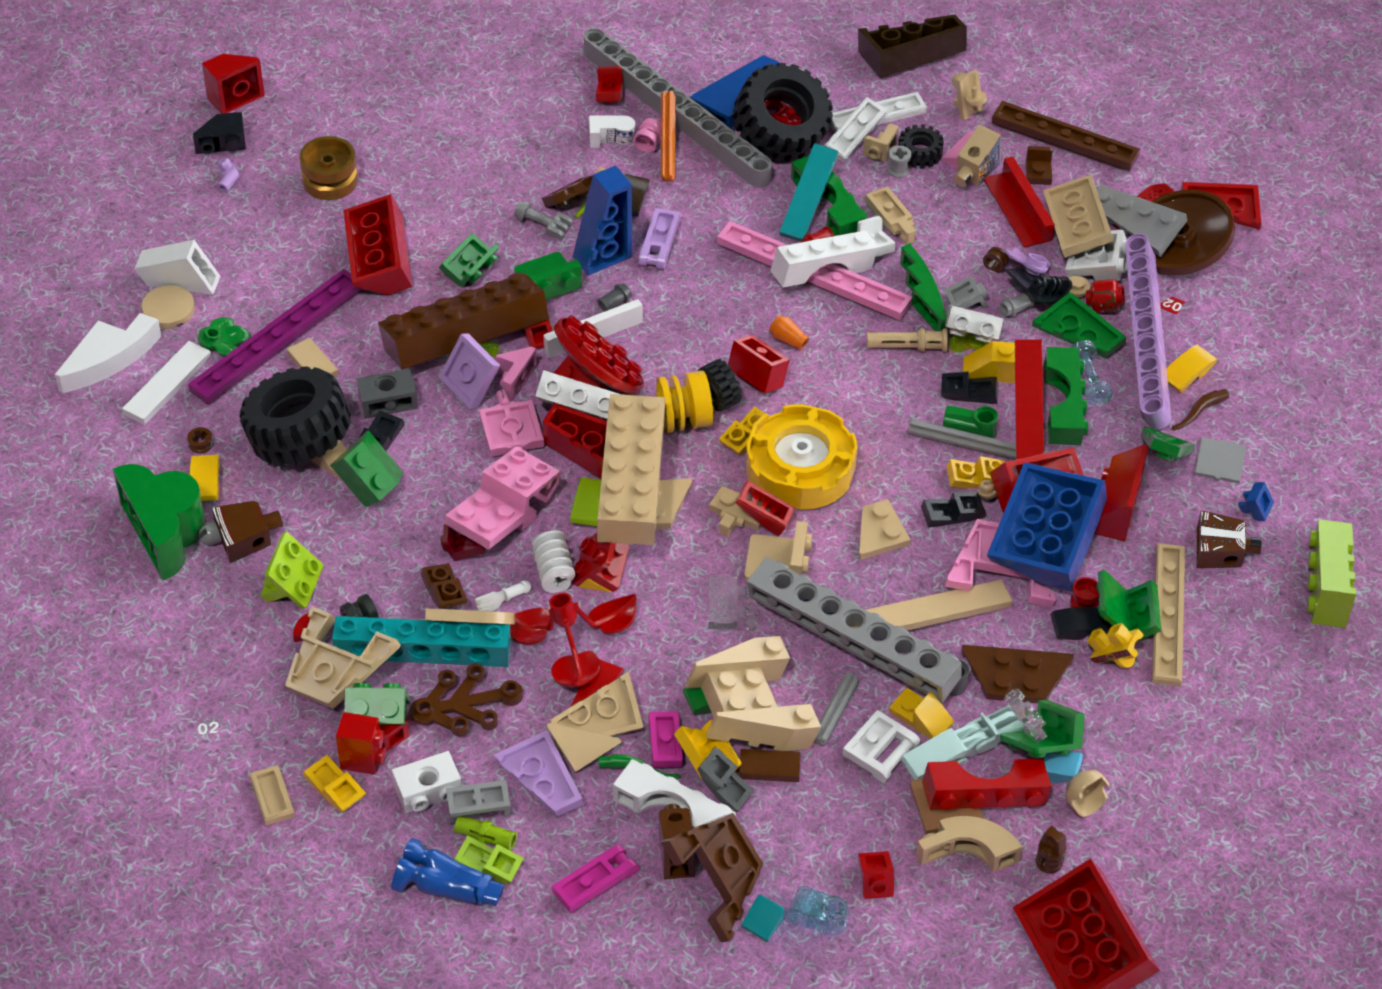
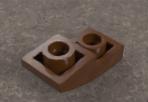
M449 563L422 568L421 577L439 609L467 604V598L459 578L455 579Z

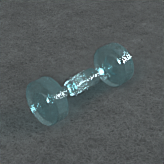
M1089 340L1075 343L1071 348H1079V359H1084V371L1088 381L1092 383L1085 391L1088 403L1093 405L1108 402L1113 396L1111 385L1105 381L1097 382L1099 380L1094 364L1090 362L1097 355L1094 343Z

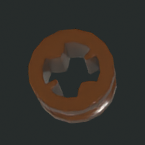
M999 247L990 248L983 257L984 266L996 273L1001 272L1009 262V256Z
M197 427L188 433L187 440L191 451L205 453L212 448V433L207 428ZM201 438L203 440L205 438V441L199 443V440L196 442V439Z

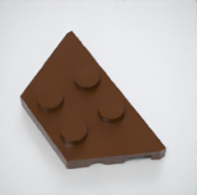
M962 645L961 650L963 658L966 657L971 666L973 676L981 684V690L986 699L1037 704L1038 700H1048L1053 689L1058 686L1063 674L1072 665L1074 654L974 645Z

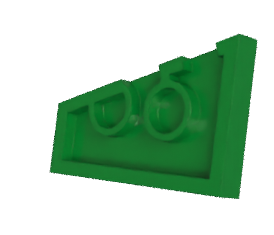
M1071 292L1032 321V327L1106 358L1126 343L1125 335Z

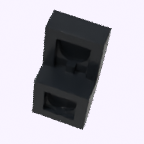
M969 371L942 373L941 396L954 401L998 404L997 377L970 379Z
M379 410L369 429L364 427L359 438L369 430L385 451H387L405 423L403 419Z
M953 492L950 499H924L921 505L928 528L970 522L982 518L986 514L978 492Z
M1098 607L1065 608L1052 611L1050 614L1054 631L1058 638L1082 640L1086 634L1091 635L1095 629L1102 628L1107 634L1110 628L1113 627L1108 621H1104L1101 618Z

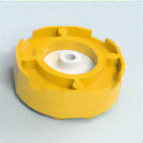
M804 404L782 406V412L769 417L766 413L753 425L746 448L747 477L749 482L792 505L795 509L808 510L829 505L841 498L849 490L856 468L857 440L854 432L850 433L844 426V420L829 410Z

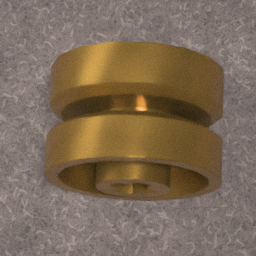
M323 136L315 138L303 146L300 151L299 160L302 170V183L307 193L320 200H335L345 197L355 189L358 181L356 154L353 146L347 140L337 136Z

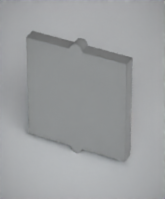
M1202 437L1195 475L1214 478L1216 481L1225 480L1240 483L1246 446L1230 443L1225 439L1220 441Z

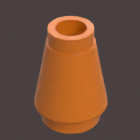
M779 315L770 325L769 332L773 334L772 338L798 350H801L809 341V337L788 316Z

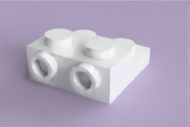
M1124 230L1111 231L1114 239L1113 242L1083 251L1077 255L1068 256L1065 269L1067 276L1093 275L1094 280L1115 279L1120 281L1122 273H1127V260L1125 258V243L1127 239Z
M948 305L945 326L951 328L950 333L964 337L966 332L977 334V340L989 343L992 341V338L999 340L1003 318Z

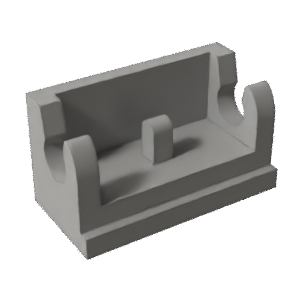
M506 780L446 788L450 824H454L458 816L504 810V816L511 815Z

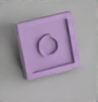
M461 334L439 378L469 409H476L483 400L492 380L495 379L500 365L470 334Z

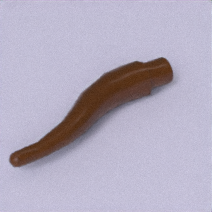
M1214 390L1203 395L1193 404L1187 417L1181 423L1172 426V430L1175 431L1189 425L1205 408L1229 399L1228 390Z

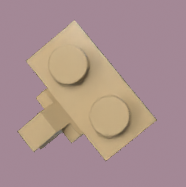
M722 486L709 504V511L719 514V518L722 519L719 523V533L729 537L736 526L742 528L744 525L759 531L762 525L735 503L740 493ZM747 496L746 500L751 502L752 498ZM757 501V503H756V505L759 506V507H760L761 504H762V503L759 502V501Z

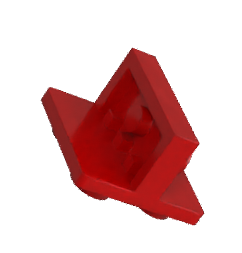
M597 533L591 537H586L579 547L581 552L579 560L574 567L575 577L572 584L579 586L585 580L591 579L612 592L619 589L630 545L626 543L597 542Z

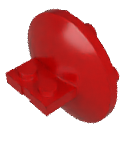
M569 315L568 318H560L554 325L555 334L568 355L554 374L602 389L609 387L631 395H637L643 389L644 380L640 374L643 369L636 362L626 357L628 352L617 343L613 345L598 334V329L588 321L582 324L576 317Z

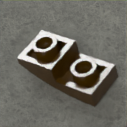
M625 174V177L632 184V217H638L650 179Z

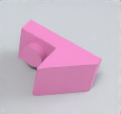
M534 347L499 354L495 357L496 362L500 365L498 373L502 374L500 386L502 390L507 391L508 398L513 401L537 366L536 348Z

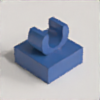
M1255 482L1251 491L1243 492L1246 502H1238V506L1243 513L1251 512L1254 520L1265 521L1274 504V500L1265 482Z

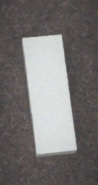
M866 97L824 146L838 150L837 159L845 162L863 142L864 138L882 120L887 110Z

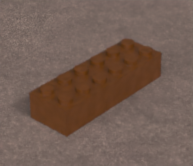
M515 273L507 279L498 282H488L484 287L475 290H464L460 295L451 298H440L435 303L427 306L414 307L410 312L401 315H390L386 320L378 322L384 350L403 370L451 353L461 334H470L478 343L548 320L549 315L544 291L525 273Z

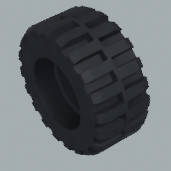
M777 63L776 66L773 64L764 65L763 68H758L748 77L735 100L733 118L735 119L736 131H740V136L767 157L773 158V161L782 162L783 159H786V162H792L797 158L807 157L811 153L814 143L819 144L832 122L833 114L831 111L833 105L832 101L828 100L830 95L826 88L821 87L822 82L817 77L814 79L811 76V72L806 69L802 71L799 69V66L794 64L786 66V63ZM777 100L788 104L799 115L801 124L787 125L777 121L767 111L764 101Z
M308 366L301 367L300 369L290 368L283 373L277 372L273 374V377L265 378L259 382V386L257 388L253 387L249 392V397H245L239 415L240 423L256 456L276 466H283L284 464L295 466L300 462L304 464L311 462V459L317 456L318 458L322 457L327 450H332L337 446L338 440L344 438L351 421L350 409L337 379L327 371L316 367L311 369Z

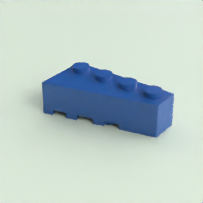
M616 165L593 174L572 256L574 260L577 259L582 270L587 276L632 258V184Z

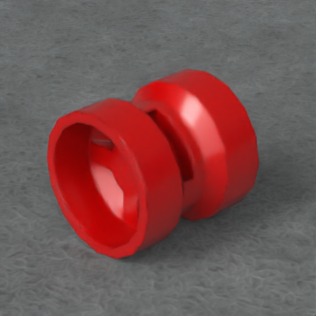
M1090 577L1077 579L1073 584L1070 607H1098L1099 592L1097 590V581Z

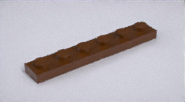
M1005 101L1000 103L992 115V123L1127 171L1131 170L1139 156L1140 148Z

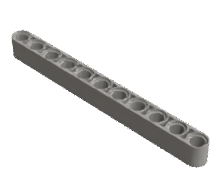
M591 28L585 31L584 55L598 67L621 66L624 87L660 115L662 92L672 91L675 95V126L753 187L764 188L770 184L772 163L766 155L603 30Z

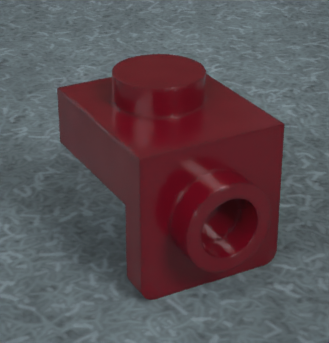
M444 524L443 535L440 538L441 546L445 552L450 554L454 561L485 553V547Z

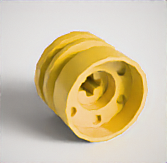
M704 371L685 373L683 386H680L676 375H670L669 385L666 377H657L655 397H665V433H672L674 431V420L678 431H684L685 418L689 419L693 429L712 426L713 406L711 392Z

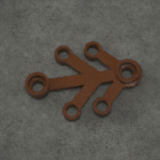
M475 663L467 667V677L453 696L448 700L440 701L446 691L456 685L455 673L451 670H443L438 674V684L429 696L417 699L411 704L410 716L418 724L428 725L434 722L451 730L458 737L465 736L469 732L467 718L480 724L485 730H493L498 725L497 713L493 710L482 712L473 706L501 701L507 706H515L522 701V687L516 681L508 680L499 689L469 695L476 684L484 679L483 666ZM479 672L480 674L472 675L471 673ZM445 678H450V679H451L450 681H447V682L443 681V679H445ZM513 689L515 691L507 692L506 690ZM428 708L427 711H421L420 709ZM453 711L462 716L451 718L444 713ZM487 718L493 719V721L486 722L484 720ZM464 725L463 728H456L455 726Z

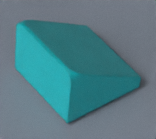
M759 894L748 911L741 927L768 942L784 921L785 909Z

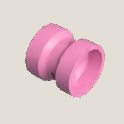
M653 118L643 120L639 131H637L633 138V143L638 150L649 153L655 151L661 140V122Z

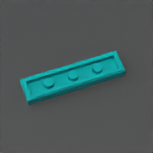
M814 143L779 231L780 236L801 242L804 235L808 233L838 157V150Z

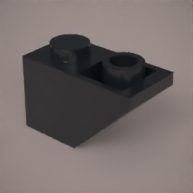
M242 112L216 114L193 133L196 154H210L223 151L233 152L246 149Z

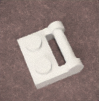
M877 710L845 745L842 755L872 773L873 777L880 782L886 783L891 777V771L901 761L902 756L916 748L920 744V739L914 732ZM895 738L901 740V743L883 763L876 760Z

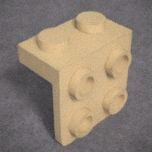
M796 522L794 539L753 534L749 542L744 575L745 580L750 578L766 557L775 562L780 561L797 574L807 573L809 556H805V551H811L812 534H807L808 522Z

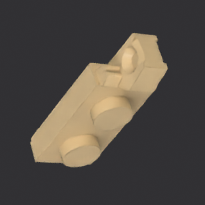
M888 186L865 194V202L877 216L882 218V223L893 235L899 234V237L906 245L915 242L916 230L914 229L913 216Z

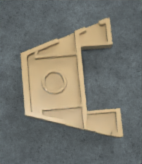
M312 606L308 613L310 618L308 627L303 629L301 635L303 643L300 652L295 653L285 686L295 694L334 709L345 699V688H353L354 683H362L395 653L401 644L397 639L376 631L361 656H357L322 642L334 624L335 618L331 613Z

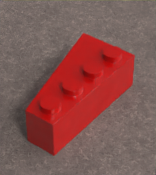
M554 403L542 422L544 444L602 479L607 421Z

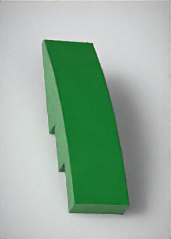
M909 243L901 247L900 264L907 271L905 284L912 291V306L934 331H942L945 328L946 316L941 295L924 260Z

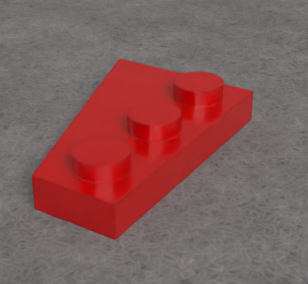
M1182 182L1181 190H1202L1221 198L1229 206L1234 223L1260 230L1262 223L1258 185Z

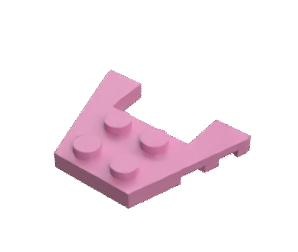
M977 519L947 577L945 587L970 591L973 585V569H979L1028 579V603L1054 606L1056 597L1054 592L1050 591L1049 586L1043 585L987 557L999 523Z

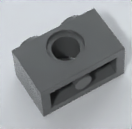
M410 368L356 378L358 396L365 419L375 417L379 410L392 414L418 409L417 393Z

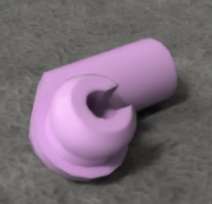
M223 158L218 162V168L223 178L217 184V187L220 191L227 193L238 180L239 172L230 159Z

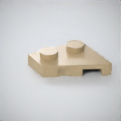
M692 478L659 481L656 529H671L676 520L677 513L684 504L688 491L692 488Z
M888 499L863 506L859 548L860 560L910 546L911 539Z

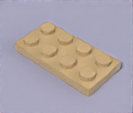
M1092 174L1043 190L1064 258L1114 241Z

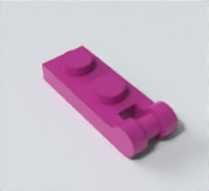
M616 844L552 885V893L569 913H572L624 878H629L637 873L639 865L634 859H629L626 856L627 852L620 844ZM617 863L619 866L614 868L611 864Z

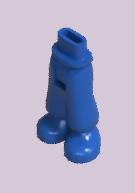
M411 838L404 849L403 858H400L397 864L391 890L402 892L410 882H413L420 892L443 896L476 904L478 901L477 904L480 906L483 903H487L496 907L502 895L504 884L492 881L493 876L459 863L439 850L424 849L420 840Z

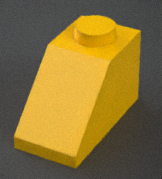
M992 341L963 357V372L969 371L970 379L997 377L998 382L1015 383L1014 343Z

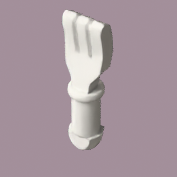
M526 580L519 581L520 583L506 589L503 588L500 592H491L475 598L478 611H494L498 609L503 601L508 602L516 596L528 593L531 589V583Z

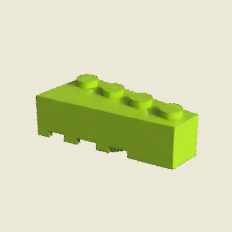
M1318 519L1316 529L1310 530L1308 546L1313 547V552L1310 551L1308 557V568L1313 569V573H1309L1307 590L1312 591V596H1308L1306 612L1311 613V624L1346 628L1356 597V588H1353L1355 572H1352L1354 566L1352 524Z

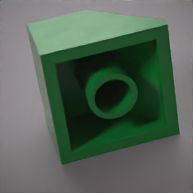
M369 430L330 465L365 507L375 504L385 497L399 483L404 473Z

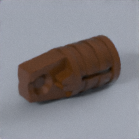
M1050 826L1044 832L1036 855L1037 867L1042 872L1048 874L1061 870L1066 853V835L1059 832L1053 826Z

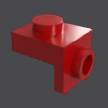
M598 67L596 101L606 104L621 101L624 91L622 67Z

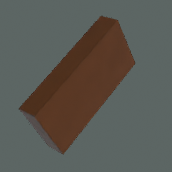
M741 749L740 778L745 780L799 782L800 752Z

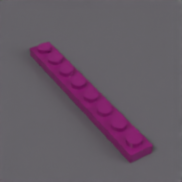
M342 269L188 384L189 391L208 405L362 289L354 287L351 273Z

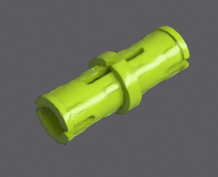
M458 816L454 825V832L457 834L468 835L484 844H498L510 851L511 849L513 850L517 841V832L495 826L489 820L482 822L467 816Z

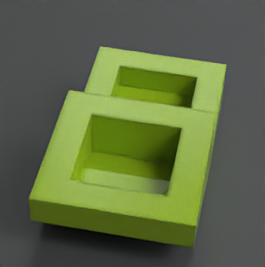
M581 477L572 507L570 523L597 526L601 480Z
M468 835L454 858L459 863L493 876V881L509 885L524 857L498 844L493 849Z

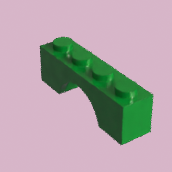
M809 156L792 161L791 179L796 186H798ZM832 171L822 195L823 198L833 205L827 210L826 227L833 231L834 236L855 233L858 230V222L868 219L867 214L857 205L853 194L848 193L841 178L837 177Z
M1046 347L1044 359L1045 383L1056 387L1066 397V400L1062 403L1050 407L1047 422L1049 444L1081 445L1083 435H1088V419L1083 418V415H1086L1087 399H1082V395L1085 394L1086 385L1085 379H1081V375L1084 373V359H1079V348Z

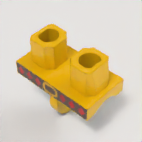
M1122 623L1115 624L1107 634L1102 628L1095 629L1087 640L1088 644L1094 649L1090 659L1096 664L1112 660L1120 668L1132 667L1135 657L1138 655L1134 645L1138 639L1143 637V633L1139 629L1128 631Z

